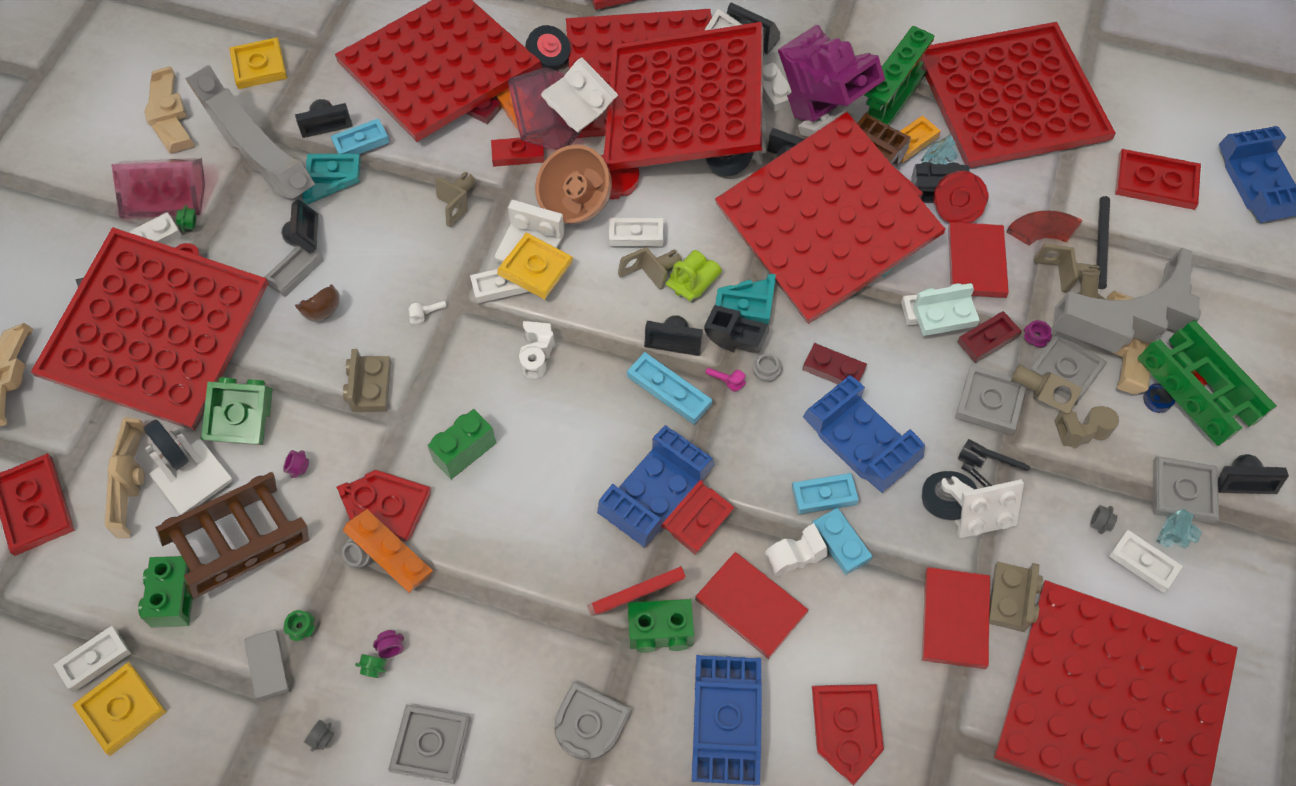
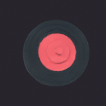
M539 26L529 34L526 40L525 47L541 61V70H557L569 58L570 42L567 36L554 26Z

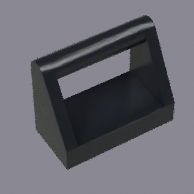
M732 2L729 4L727 14L741 24L762 22L764 54L768 55L780 40V31L775 22Z

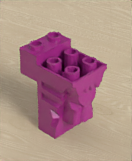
M819 25L813 26L778 49L791 89V93L787 95L796 119L814 122L838 105L848 106L885 80L878 55H872L871 53L855 55L849 41H841L839 38L830 39Z

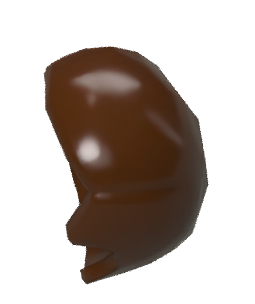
M330 284L329 287L320 290L308 300H302L295 307L306 319L310 321H323L332 316L338 308L340 295L338 290Z

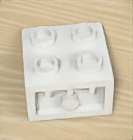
M581 57L562 79L545 89L541 96L565 120L569 127L573 128L576 132H580L600 117L618 97V94Z
M511 200L508 206L510 226L495 254V260L502 263L526 232L558 249L565 234L563 214Z

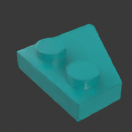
M307 154L306 170L315 185L303 192L304 203L310 204L359 183L361 171L360 154Z
M769 274L766 279L753 283L751 280L740 282L738 285L718 288L715 305L741 311L742 318L769 325L776 274Z

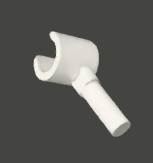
M445 301L428 306H423L419 303L411 304L408 309L410 324L418 325L423 323L425 320L424 314L445 308Z

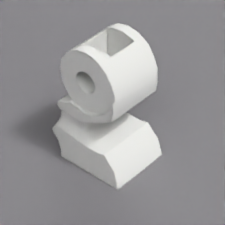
M523 321L525 337L529 344L522 346L520 349L519 359L522 372L529 379H539L545 375L547 370L545 359L550 358V353L555 347L554 334L549 323Z
M814 523L802 531L801 540L795 541L785 538L765 551L764 555L769 559L776 577L786 575L797 567L802 569L809 563H817L827 557V546Z

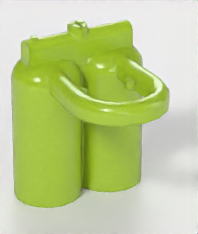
M692 250L683 261H677L674 264L673 272L670 274L666 286L676 291L675 295H682L692 302L694 299L699 298L721 275L722 269L715 261L707 260L700 251Z

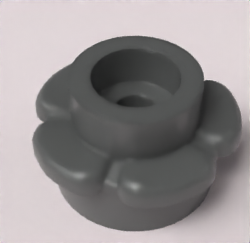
M1099 505L1092 515L1090 527L1098 530L1099 534H1103L1105 531L1111 532L1117 522V515L1113 514L1114 508L1112 506L1107 508Z
M319 720L308 734L304 743L312 747V752L317 748L324 750L332 739L334 732L330 730L331 722L326 724Z

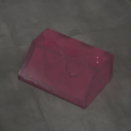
M542 68L508 80L521 140L558 150L571 145L581 133V131L576 132L573 128L569 127L565 120L541 96L545 89L565 76L564 73Z
M202 158L133 160L111 164L119 218L156 217L166 212L170 216H176L178 209L183 210L185 205H188V208L196 209V215L201 214L205 190Z

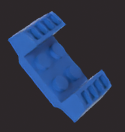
M1278 126L1231 133L1218 144L1225 159V168L1246 208L1253 211L1260 223L1296 217V184L1277 152L1286 139V136Z
M849 375L808 408L803 418L817 432L819 438L859 477L867 480L883 493L924 458L925 444L911 429L903 435L898 433L862 399L865 387Z
M665 425L652 438V450L619 487L612 484L603 494L598 503L597 513L645 548L658 533L663 531L661 525L694 486L700 480L703 481L715 466L714 459Z
M696 655L691 782L760 785L761 658Z

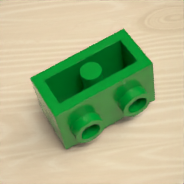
M472 409L467 414L460 415L446 431L436 434L427 446L433 462L452 480L497 443L493 427L475 409Z
M182 556L149 557L148 568L143 572L145 589L144 596L138 604V613L140 618L151 628L189 626L193 598L187 590L183 576L189 573L190 570Z
M691 599L628 602L630 649H637V652L649 653L655 651L656 648L669 647V650L682 651L687 649L688 646H693L694 626Z

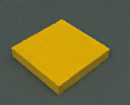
M278 37L229 47L237 89L287 79Z
M526 232L498 267L497 274L545 300L572 264L573 257Z
M129 662L72 704L99 745L109 756L117 752L167 712L134 666Z

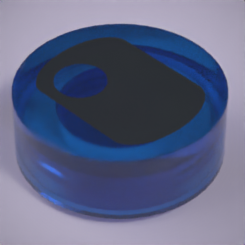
M1160 383L1149 386L1143 396L1146 407L1156 413L1169 411L1176 402Z

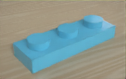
M646 352L627 370V377L693 425L712 406V399Z

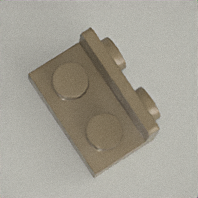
M351 349V358L346 360V374L349 377L348 384L343 386L344 401H348L352 412L387 411L391 359L389 356H360L358 349Z
M997 561L994 566L990 595L989 624L1025 632L1032 623H1036L1039 615V605L1035 604L1036 594L1040 593L1043 583V576L1038 575L1039 564L1032 563L1028 569Z

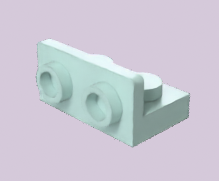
M958 283L936 290L929 288L918 293L913 309L923 336L978 326L980 320L971 298L974 291L972 283L964 285Z

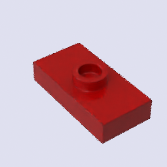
M542 136L491 140L493 167L544 163L545 161Z

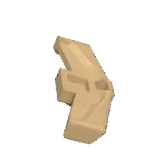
M165 67L152 71L149 103L144 113L148 125L152 126L168 152L172 154L195 147V145L178 121L187 118L179 92L173 94L174 79H176L175 72L172 67Z
M1113 291L1107 296L1108 300L1134 299L1117 291ZM1133 338L1128 345H1124L1115 354L1123 357L1117 389L1130 394H1138L1148 390L1151 373L1138 360V356L1150 345L1149 343Z
M26 323L3 331L0 337V427L7 424V418L4 417L6 392L19 388L23 381V372L26 364L16 357L25 338L33 332V328Z
M124 417L107 471L105 527L116 538H130L131 531L126 527L128 497L139 495L140 485H143L145 479L143 468L135 461L141 435L146 433L143 428L145 424L140 419Z

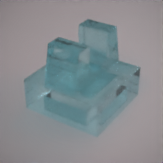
M948 135L933 143L920 160L933 164H948L947 161L952 162L958 157L953 149L956 142Z
M1181 509L1166 518L1156 542L1166 548L1174 544L1187 548L1190 541L1193 543L1199 541L1202 531L1191 523L1194 515L1185 509Z

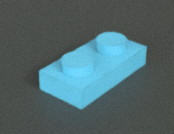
M379 118L330 136L338 154H361L390 143Z
M851 473L792 483L798 515L835 509L837 507L854 506L859 501Z
M838 507L812 521V524H815L827 546V550L845 575L871 561L873 556Z

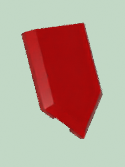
M379 470L365 474V477L354 482H346L336 487L350 520L368 509L393 534L406 542L411 539L431 494V487Z
M877 684L812 686L817 753L854 786L884 751Z

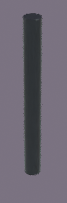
M1102 196L1099 199L1096 265L1099 266L1098 270H1100L1098 289H1105L1107 287L1110 198L1108 196Z

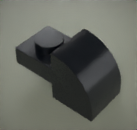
M714 305L704 325V330L712 342L725 350L735 353L736 348L760 353L769 333V326L765 323L742 318L741 311Z

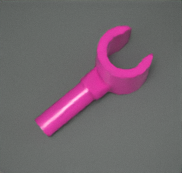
M709 367L706 369L705 373L707 375L722 380L734 392L740 390L746 384L744 380L746 375L741 370L737 369L731 375Z

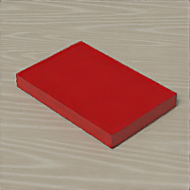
M1121 149L1118 157L1115 195L1195 210L1199 204L1201 163Z
M950 222L948 226L950 284L959 283L964 285L972 283L974 291L971 296L1007 298L1009 290L1004 225Z
M48 453L0 473V519L9 551L14 556L75 531L53 458Z
M736 552L732 554L695 596L697 602L768 660L809 610Z
M680 566L587 605L589 613L592 616L598 615L681 581L686 577L683 568Z
M927 567L925 570L922 661L987 669L989 666L990 575Z

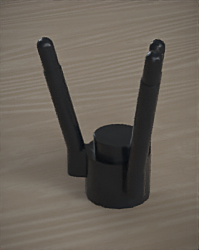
M971 439L967 440L958 456V460L964 462L961 469L970 473L984 487L992 485L974 467L982 468L988 457L1025 471L1030 470L1029 465L986 449V447Z

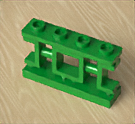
M911 26L882 66L885 80L864 94V96L868 97L866 105L870 106L866 112L867 114L889 126L893 123L925 77L926 71L921 70L923 62L920 59L934 41L935 35L916 26Z
M1196 320L1187 323L1183 329L1177 330L1168 340L1175 348L1170 350L1159 339L1152 342L1138 356V360L1217 446L1231 439L1243 428L1235 420L1236 417L1239 416L1250 427L1259 423L1277 407ZM1198 372L1215 392L1211 394L1194 374Z

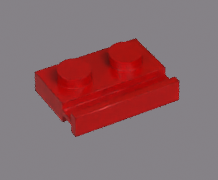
M702 480L694 486L661 525L664 530H668L676 540L694 555L697 554L735 508L713 489L706 487Z

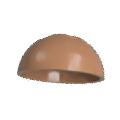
M569 145L553 152L539 169L535 183V193L540 208L563 214V222L565 224H579L597 216L606 206L612 189L611 173L605 160L594 149L584 145Z

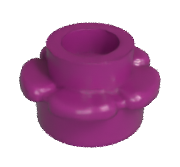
M1033 321L1024 329V339L1027 343L1036 347L1046 346L1047 342H1050L1052 339L1051 327L1044 321Z
M291 450L285 459L283 472L290 474L291 478H296L299 474L304 475L309 466V459L306 458L305 451L300 450L297 452Z
M395 630L383 631L373 642V648L378 651V655L381 658L394 657L404 650L402 643L404 636L401 633L396 634Z

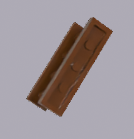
M273 472L264 476H256L249 483L182 515L170 517L163 521L161 525L155 527L162 547L173 542L188 566L190 572L183 576L187 590L193 600L309 541L308 528L302 517L289 521L272 494L277 492ZM258 500L262 501L278 526L276 530L266 535H260L244 507ZM231 513L249 540L248 544L236 550L230 548L215 521ZM200 528L205 530L220 555L219 558L207 564L200 562L185 537Z

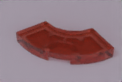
M1036 211L1016 219L1009 225L1006 232L1028 246L1036 240L1044 238L1058 239L1067 243L1080 227L1083 220L1059 211Z

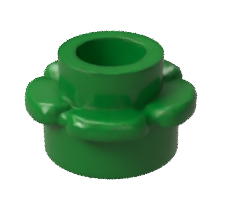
M185 205L183 210L178 209L176 225L181 226L183 232L186 229L194 230L196 209L188 208V205Z
M302 610L293 611L287 615L284 621V632L289 635L291 640L301 641L304 637H310L314 632L315 625L313 622L315 619L309 612ZM299 623L303 624L301 628H297Z
M361 654L360 661L355 663V666L361 667L359 674L379 678L380 672L386 673L387 671L384 669L387 660Z

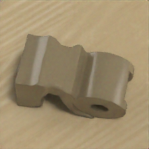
M1097 406L1091 408L1083 424L1078 421L1077 414L1072 410L1070 413L1060 410L1054 422L1062 445L1076 449L1082 444L1090 443L1092 438L1105 440L1110 437L1118 426L1119 416L1109 407Z

